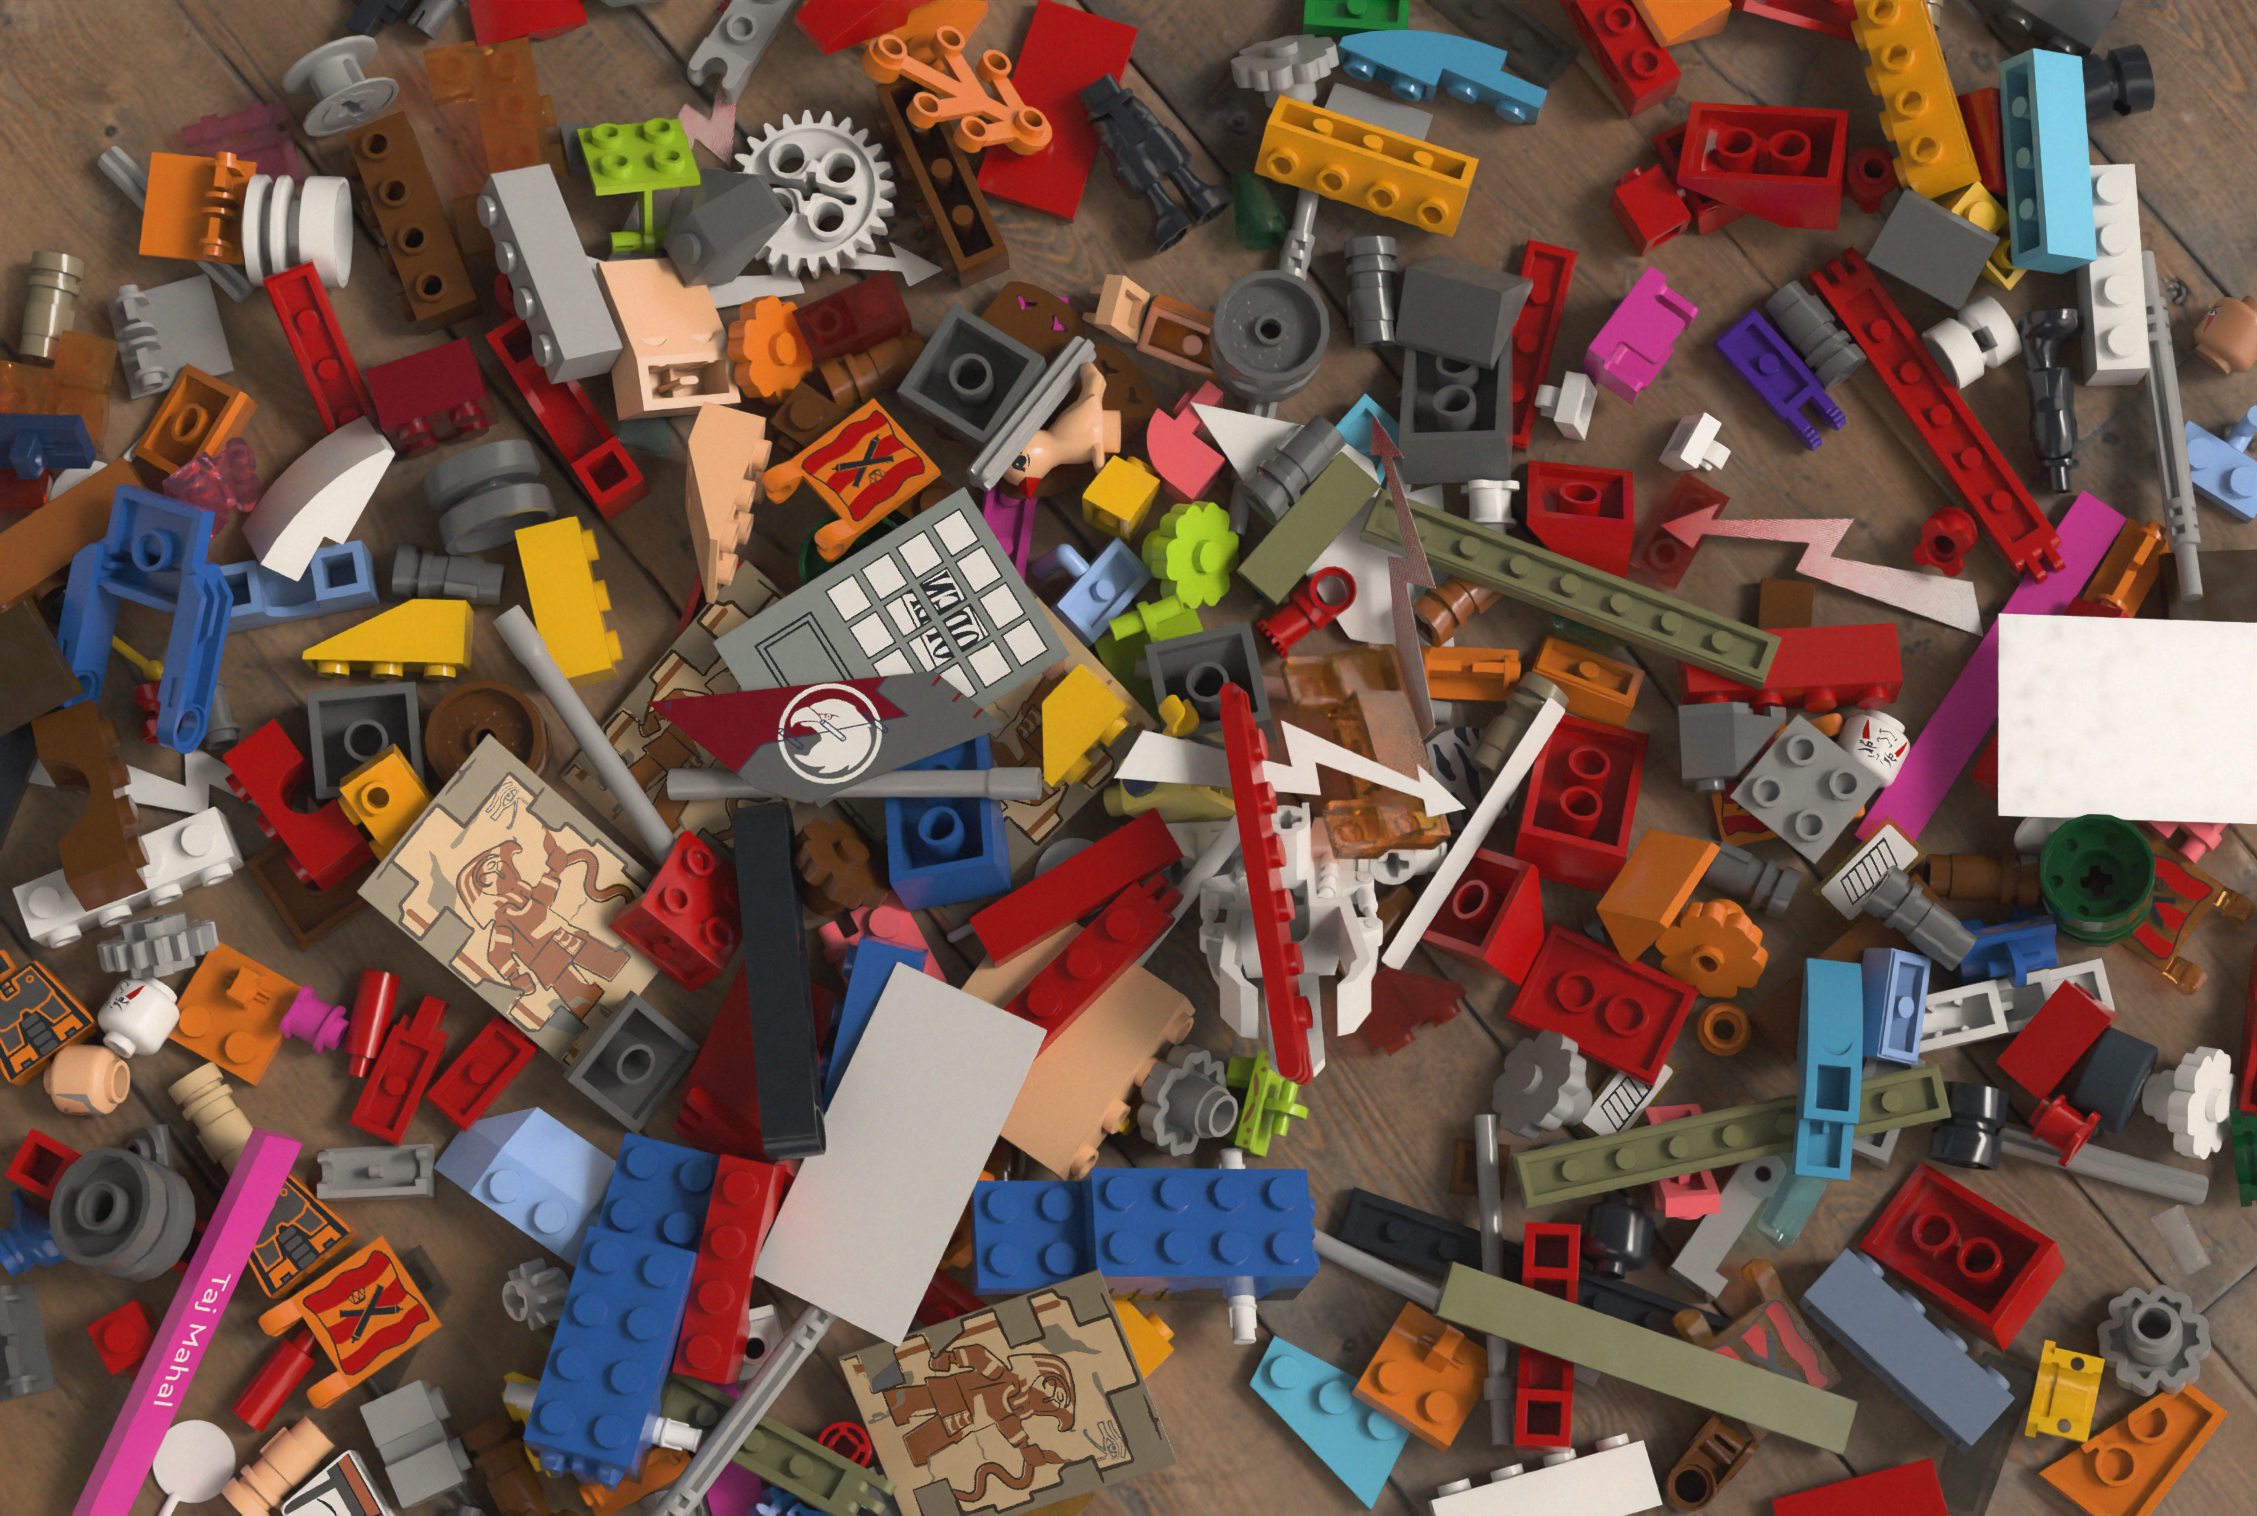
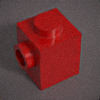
M1659 164L1646 172L1641 167L1635 168L1615 182L1616 189L1613 191L1609 207L1641 257L1686 232L1692 218L1684 204L1687 202L1686 194L1683 187L1677 184L1676 177L1673 175L1667 177Z
M133 1300L88 1325L86 1329L109 1373L112 1376L122 1378L129 1376L133 1381L140 1371L160 1328V1324L148 1303Z

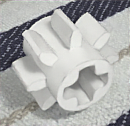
M538 1258L522 1263L520 1268L508 1272L511 1281L504 1285L502 1297L506 1311L514 1320L523 1321L528 1319L530 1329L536 1330L548 1326V1322L560 1319L570 1288L569 1280L560 1268L551 1267L546 1269L544 1259Z

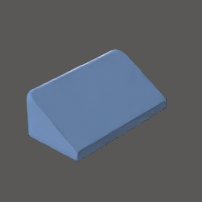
M1893 948L1865 949L1861 970L1863 994L1862 1057L1917 1066L1932 959Z

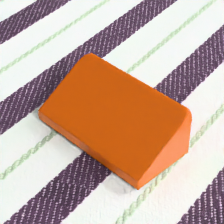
M1158 294L1151 304L1136 350L1220 382L1209 359L1208 338L1214 314L1171 297Z
M1547 634L1544 637L1532 669L1533 673L1548 679L1565 693L1569 699V704L1565 711L1591 721L1625 728L1645 671Z

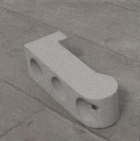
M1777 1155L1739 1163L1719 1191L1720 1213L1703 1214L1664 1272L1708 1303L1717 1299L1729 1280L1715 1270L1763 1201L1772 1198L1784 1187L1787 1179V1170L1784 1162Z

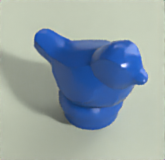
M19 1189L11 1192L15 1208L11 1227L0 1230V1261L9 1274L14 1278L24 1270L26 1273L30 1272L35 1264L52 1267L58 1265L63 1260H70L57 1248L50 1232V1219L31 1210Z

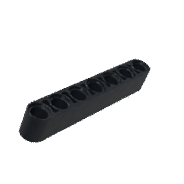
M784 800L733 809V838L761 1133L765 1154L769 1163L825 1155L826 1133L800 874L798 867L793 861L797 850L793 846L796 835L791 808L788 801Z

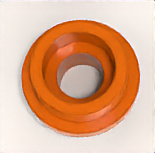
M1720 1002L1709 1006L1702 1012L1697 1021L1696 1033L1700 1044L1706 1051L1715 1056L1728 1057L1737 1054L1747 1045L1751 1036V1024L1746 1013L1740 1007L1732 1003ZM1717 1021H1726L1731 1025L1733 1033L1730 1039L1722 1040L1714 1034L1713 1027Z

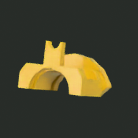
M2045 1340L2025 1435L2035 1438L2036 1433L2039 1432L2087 1444L2105 1359L2056 1348V1342ZM2073 1359H2080L2084 1363V1367L2077 1371L2070 1364ZM2062 1420L2067 1421L2071 1426L2070 1430L2066 1433L2060 1432L2057 1428V1424Z

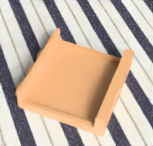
M1075 922L999 968L996 967L987 953L961 991L1003 1009L1085 928ZM1134 963L1033 1061L999 1136L1054 1173L1061 1181H1074L1076 1177L1082 1179L1096 1163L1099 1152L1096 1149L1108 1132L1111 1134L1116 1133L1128 1118L1131 1110L1128 1104L1139 1089L1142 1088L1144 1082L1149 1077L1153 1065L1159 1061L1158 1057L1162 1058L1171 1044H1180L1190 1032L1194 1023V1018L1191 1016L1196 1011L1185 995L1137 963Z

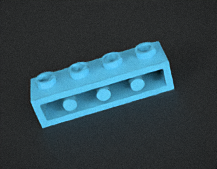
M2032 48L1998 64L2012 267L2063 274L2097 261L2082 57Z

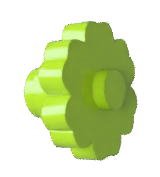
M1195 501L1192 504H1175L1170 513L1165 514L1160 520V528L1151 531L1143 542V562L1155 578L1162 579L1160 586L1162 598L1165 599L1178 593L1184 608L1196 609L1199 605H1216L1220 597L1224 596L1230 589L1228 573L1233 572L1239 563L1237 551L1239 546L1238 535L1233 531H1228L1230 524L1229 514L1227 511L1220 509L1215 503Z

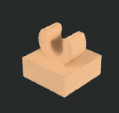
M1106 274L1104 285H1094L1090 287L1089 291L1092 296L1100 300L1097 312L1083 313L1082 319L1096 329L1104 330L1119 342L1138 343L1150 294L1124 275Z

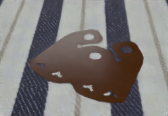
M1020 281L1007 282L980 316V319L1043 356L1047 368L1072 337L1079 336L1084 340H1088L1080 316L1068 304L1049 291ZM1017 296H1022L1027 302L1034 301L1037 303V306L1027 307L1022 310ZM1053 315L1057 316L1059 324L1068 328L1067 332L1051 330ZM1093 343L1095 345L1093 350L1096 353V358L1092 363L1103 375L1100 361L1104 360L1109 368L1119 371L1117 374L1111 373L1104 376L1106 388L1103 393L1102 408L1103 410H1120L1122 446L1151 420L1157 410V402L1152 388L1144 375L1124 353L1116 347L1107 344ZM1081 377L1041 426L1040 430H1048L1058 416L1078 400L1082 391ZM1130 387L1135 389V397L1142 402V406L1135 403H1127ZM934 426L935 433L941 439L958 441ZM1105 453L1106 459L1110 457L1113 453ZM1093 461L1080 464H1059L1052 468L1041 479L1032 498L1059 495L1074 487L1095 469ZM1003 477L999 479L1001 491L1004 495L1011 499H1026L1020 494L1016 485L1008 482Z

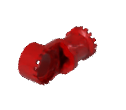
M1336 566L1325 567L1291 592L1288 603L1268 619L1263 620L1259 618L1254 622V626L1263 638L1266 636L1264 639L1266 643L1268 641L1271 642L1269 647L1279 658L1285 660L1290 656L1289 649L1312 630L1321 631L1353 604L1357 594L1356 583L1352 575L1345 569ZM1326 576L1338 577L1346 586L1347 594L1345 600L1338 606L1325 605L1317 596L1318 583Z

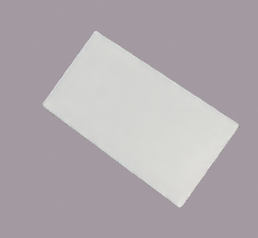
M897 962L824 1116L825 1155L806 1157L760 1252L754 1275L896 1346H900L1045 1038L1047 1030L901 962Z

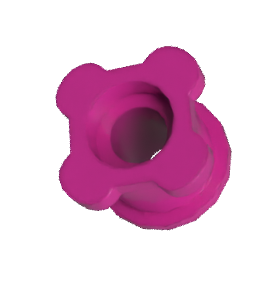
M304 985L297 994L288 1013L283 1017L278 1031L282 1032L283 1037L289 1040L297 1036L313 1045V1052L316 1054H322L327 1048L334 1051L343 1041L349 1028L350 1022L344 1019L346 1008L342 1005H338L336 1008L317 998L318 994L313 992L314 989L312 987Z

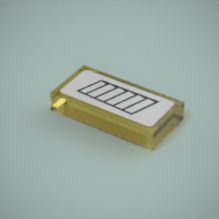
M1888 814L1812 889V892L1851 929L1867 913L1860 905L1879 878L1893 865H1896L1907 874L1927 854V851Z
M1667 1059L1653 1089L1613 1070L1593 1095L1592 1105L1587 1116L1574 1126L1589 1138L1638 1128L1645 1119V1108L1654 1107L1682 1070Z

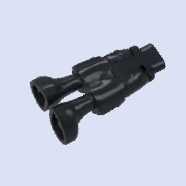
M1109 73L1081 91L1077 98L1089 113L1085 120L1088 125H1091L1097 142L1111 163L1109 167L1113 178L1116 179L1128 199L1141 200L1143 198L1151 213L1152 226L1147 234L1146 244L1154 255H1160L1179 243L1193 227V223L1186 213L1171 199L1160 184V181L1170 180L1183 198L1190 217L1197 226H1203L1223 213L1233 203V198L1227 189L1219 185H1208L1187 167L1193 156L1170 128L1164 127L1149 107L1133 95L1134 92L1131 88L1122 90L1112 74Z
M2049 309L2029 312L2015 317L2016 330L2022 343L2028 371L2023 373L2031 411L2029 438L2033 445L2039 469L2047 471L2048 492L2051 494L2072 493L2071 470L2080 468L2079 460L2074 459L2079 443L2074 407L2073 372L2069 371V368L2057 367V356L2062 344L2077 339L2082 335L2084 331L2083 316H2078L2076 309Z

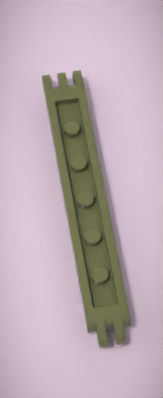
M560 1319L548 1322V1326L557 1330ZM537 1331L531 1340L536 1345L550 1352L553 1343L552 1338ZM549 1352L544 1359L545 1362H547ZM674 1373L662 1411V1417L689 1424L690 1428L701 1429L700 1446H702L737 1399L697 1378ZM765 1414L730 1460L733 1464L830 1516H858L856 1514L860 1507L880 1516L885 1505L868 1495L870 1489L873 1487L884 1495L892 1496L897 1487L887 1479Z

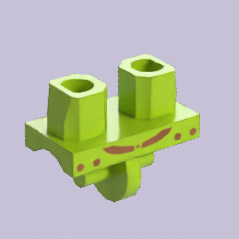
M1258 1050L1256 1058H1231L1226 1075L1227 1085L1235 1089L1248 1091L1243 1110L1238 1109L1233 1127L1222 1137L1234 1142L1235 1146L1249 1154L1266 1158L1271 1134L1286 1137L1290 1118L1306 1120L1309 1109L1294 1103L1299 1085L1285 1081V1078H1281L1270 1069L1268 1052Z

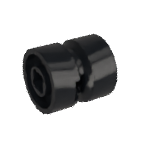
M2134 44L2111 49L2108 51L2106 59L2103 60L2095 53L2080 56L2082 57L2087 124L2108 120L2112 110L2123 117L2147 112L2153 108L2155 100L2153 73L2148 56L2141 45Z
M1943 1081L1951 1117L1942 1119V1125L1932 1128L1927 1158L1961 1168L1996 1171L2002 1139L1994 1132L1996 1128L2005 1124L2010 1094L1983 1085Z

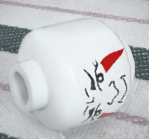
M1868 709L1864 715L1855 714L1850 716L1835 742L1883 781L1878 788H1886L1894 782L1910 750V743L1903 734L1905 730L1904 725L1895 718L1873 709Z
M153 977L122 980L98 1013V1024L106 1034L103 1039L104 1044L116 1054L125 1058H130L133 1053L144 1056L157 1053L179 1021L180 1014L175 1005L177 1001L175 993L164 983Z

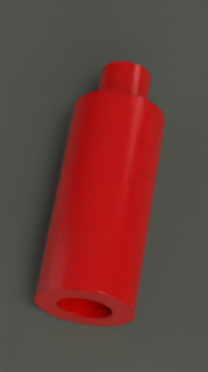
M363 968L343 1049L344 1054L351 1056L347 1075L368 1079L372 1061L378 1060L386 1043L401 980L400 976Z
M305 1326L293 1342L285 1337L230 1409L237 1416L258 1431L262 1432L316 1363L311 1353L318 1346L319 1341L312 1330Z

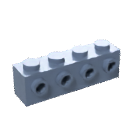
M1846 1248L1804 1293L1798 1306L1964 1455L2015 1399L2007 1391L2010 1388L2009 1382L1990 1365L1985 1364L1981 1368L1966 1355L1967 1345L1952 1330L1947 1327H1942L1938 1330L1923 1316L1926 1312L1924 1306L1913 1295L1903 1289L1897 1293L1882 1280L1884 1272L1874 1260L1862 1252L1854 1255Z

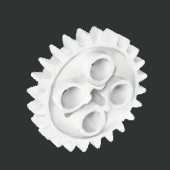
M805 110L802 116V123L794 125L790 116L784 114V129L777 132L773 126L765 123L764 130L767 139L761 142L749 136L747 141L753 152L752 155L738 153L735 155L738 166L743 170V172L736 173L764 175L769 184L780 185L782 188H773L774 193L783 206L793 209L790 217L754 258L758 261L770 253L768 263L774 272L781 268L785 261L788 262L792 278H797L803 265L809 267L814 279L819 278L821 265L825 264L829 265L835 275H839L840 259L846 257L850 263L858 266L859 259L856 250L859 247L872 253L876 250L870 235L872 233L878 235L888 234L886 224L880 217L895 216L893 204L885 200L897 195L894 182L886 180L894 174L890 162H880L885 156L880 143L869 146L871 142L869 130L865 128L853 136L854 125L849 117L844 119L838 127H835L830 111L825 112L820 123H814L810 111ZM801 158L804 160L802 167L796 172L784 173L780 171L781 165L787 159ZM850 167L855 169L853 176L848 181L836 183L830 180L832 173L838 168ZM813 188H819L820 193H813L810 201H804L802 195L809 196ZM856 199L854 205H846L842 202ZM839 216L844 219L841 226L832 232H824L818 229L821 221L826 217Z

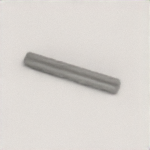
M118 146L108 148L97 161L98 166L144 212L148 175ZM195 261L235 302L241 303L245 301L257 288V286H254L249 281L247 272L240 265Z
M1079 336L1071 338L967 468L966 473L970 477L968 482L974 488L979 487L984 491H988L995 486L1081 377L1080 365L1086 361L1092 363L1095 360L1096 353L1093 350L1095 345L1091 340H1084Z
M2005 1122L2004 1126L1999 1127L1996 1132L2002 1139L2000 1152L2193 1205L2203 1203L2207 1195L2209 1179L2204 1175L2087 1143L2077 1152L2071 1162L2063 1168L2057 1163L2062 1156L2061 1152L2041 1138L2037 1141L2030 1138L2034 1130L2033 1128Z

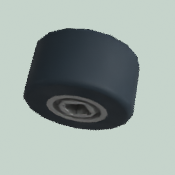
M2107 1028L2095 1045L2076 1086L2071 1107L2086 1118L2093 1111H2096L2102 1115L2096 1126L2114 1134H2121L2141 1101L2145 1083L2153 1073L2158 1058V1048L2115 1028Z

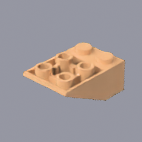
M671 257L596 263L599 289L623 346L622 351L611 368L618 421L699 414L704 401L725 407L741 403L739 387L734 380L735 362L727 354L729 339L707 285L688 286Z
M704 401L688 440L685 508L706 602L714 604L721 585L730 586L733 581L738 563V555L734 554L737 544L746 545L754 521V514L750 513L753 502L762 504L765 498V486L761 478L768 464L772 442L764 440L765 417Z

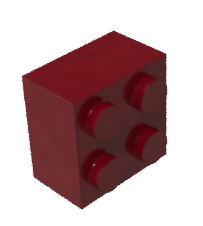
M467 337L364 370L382 429L399 455L408 453L410 457L423 456L439 448L438 443L455 437H459L463 441L472 440L487 434L490 431L489 426L500 423L482 365Z

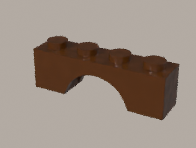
M91 698L32 720L31 724L39 760L59 791H79L90 794L87 808L81 819L69 832L57 840L65 880L85 912L147 890L143 867L150 865V858L139 834L135 835L134 826L141 824V820L134 800L130 794L125 793L124 787L131 784V777L124 759L120 754H116L115 747L122 745V739L111 715L103 717Z

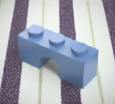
M362 540L347 542L343 545L336 544L317 548L298 582L260 565L256 560L219 566L234 596L227 633L380 605L372 554Z

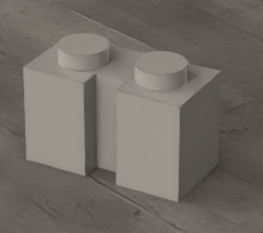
M419 1379L359 1407L376 1448H379L385 1462V1470L402 1509H413L471 1482L466 1469L473 1467L470 1453H467L460 1436L453 1439L445 1419L451 1417L452 1413L446 1397L439 1386L431 1389L428 1381Z

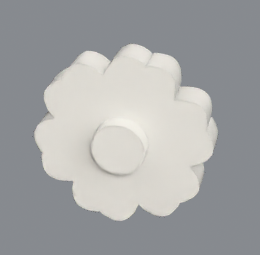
M2199 1046L2194 1054L2186 1053L2176 1071L2165 1070L2161 1074L2153 1073L2145 1083L2142 1094V1106L2145 1114L2154 1117L2158 1123L2167 1124L2168 1130L2174 1133V1150L2180 1152L2183 1156L2204 1160L2210 1152H2218L2223 1141L2228 1136L2230 1128L2229 1111L2234 1110L2236 1105V1077L2230 1073V1056L2224 1054L2221 1049Z

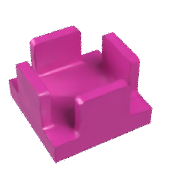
M1651 265L1590 344L1579 371L1581 374H1587L1594 387L1601 383L1629 404L1634 403L1641 389L1644 390L1650 385L1674 351L1672 343L1683 329L1687 331L1699 311L1696 306L1667 287L1665 282L1668 277Z

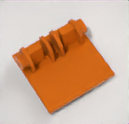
M222 151L216 152L215 158L152 152L139 255L244 266L245 257L241 241V219L250 178L256 174L257 163L236 160V154Z

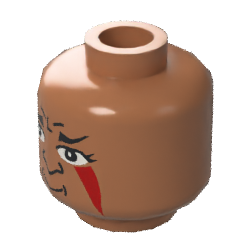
M2248 295L2242 301L2232 297L2220 298L2194 329V339L2198 344L2194 352L2207 365L2222 375L2227 376L2231 371L2236 373L2247 372L2257 361V300Z

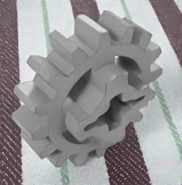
M185 912L151 915L131 923L120 925L122 935L113 936L112 939L101 941L97 945L102 971L112 972L117 970L118 972L129 970L131 979L142 977L156 978L174 974V972L185 968L195 967L194 956L203 955L207 951L215 950L219 946L214 920L205 919L198 921V919L187 921Z

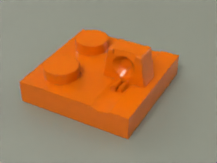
M218 941L219 946L215 950L207 952L202 964L176 1006L180 1014L179 1021L168 1038L257 1087L285 1040L283 1033L278 1031L279 1025L293 1005L302 987Z
M1408 1301L1351 1394L1445 1453L1484 1389L1483 1379L1489 1378L1487 1350L1466 1338L1465 1334L1451 1325L1444 1324Z

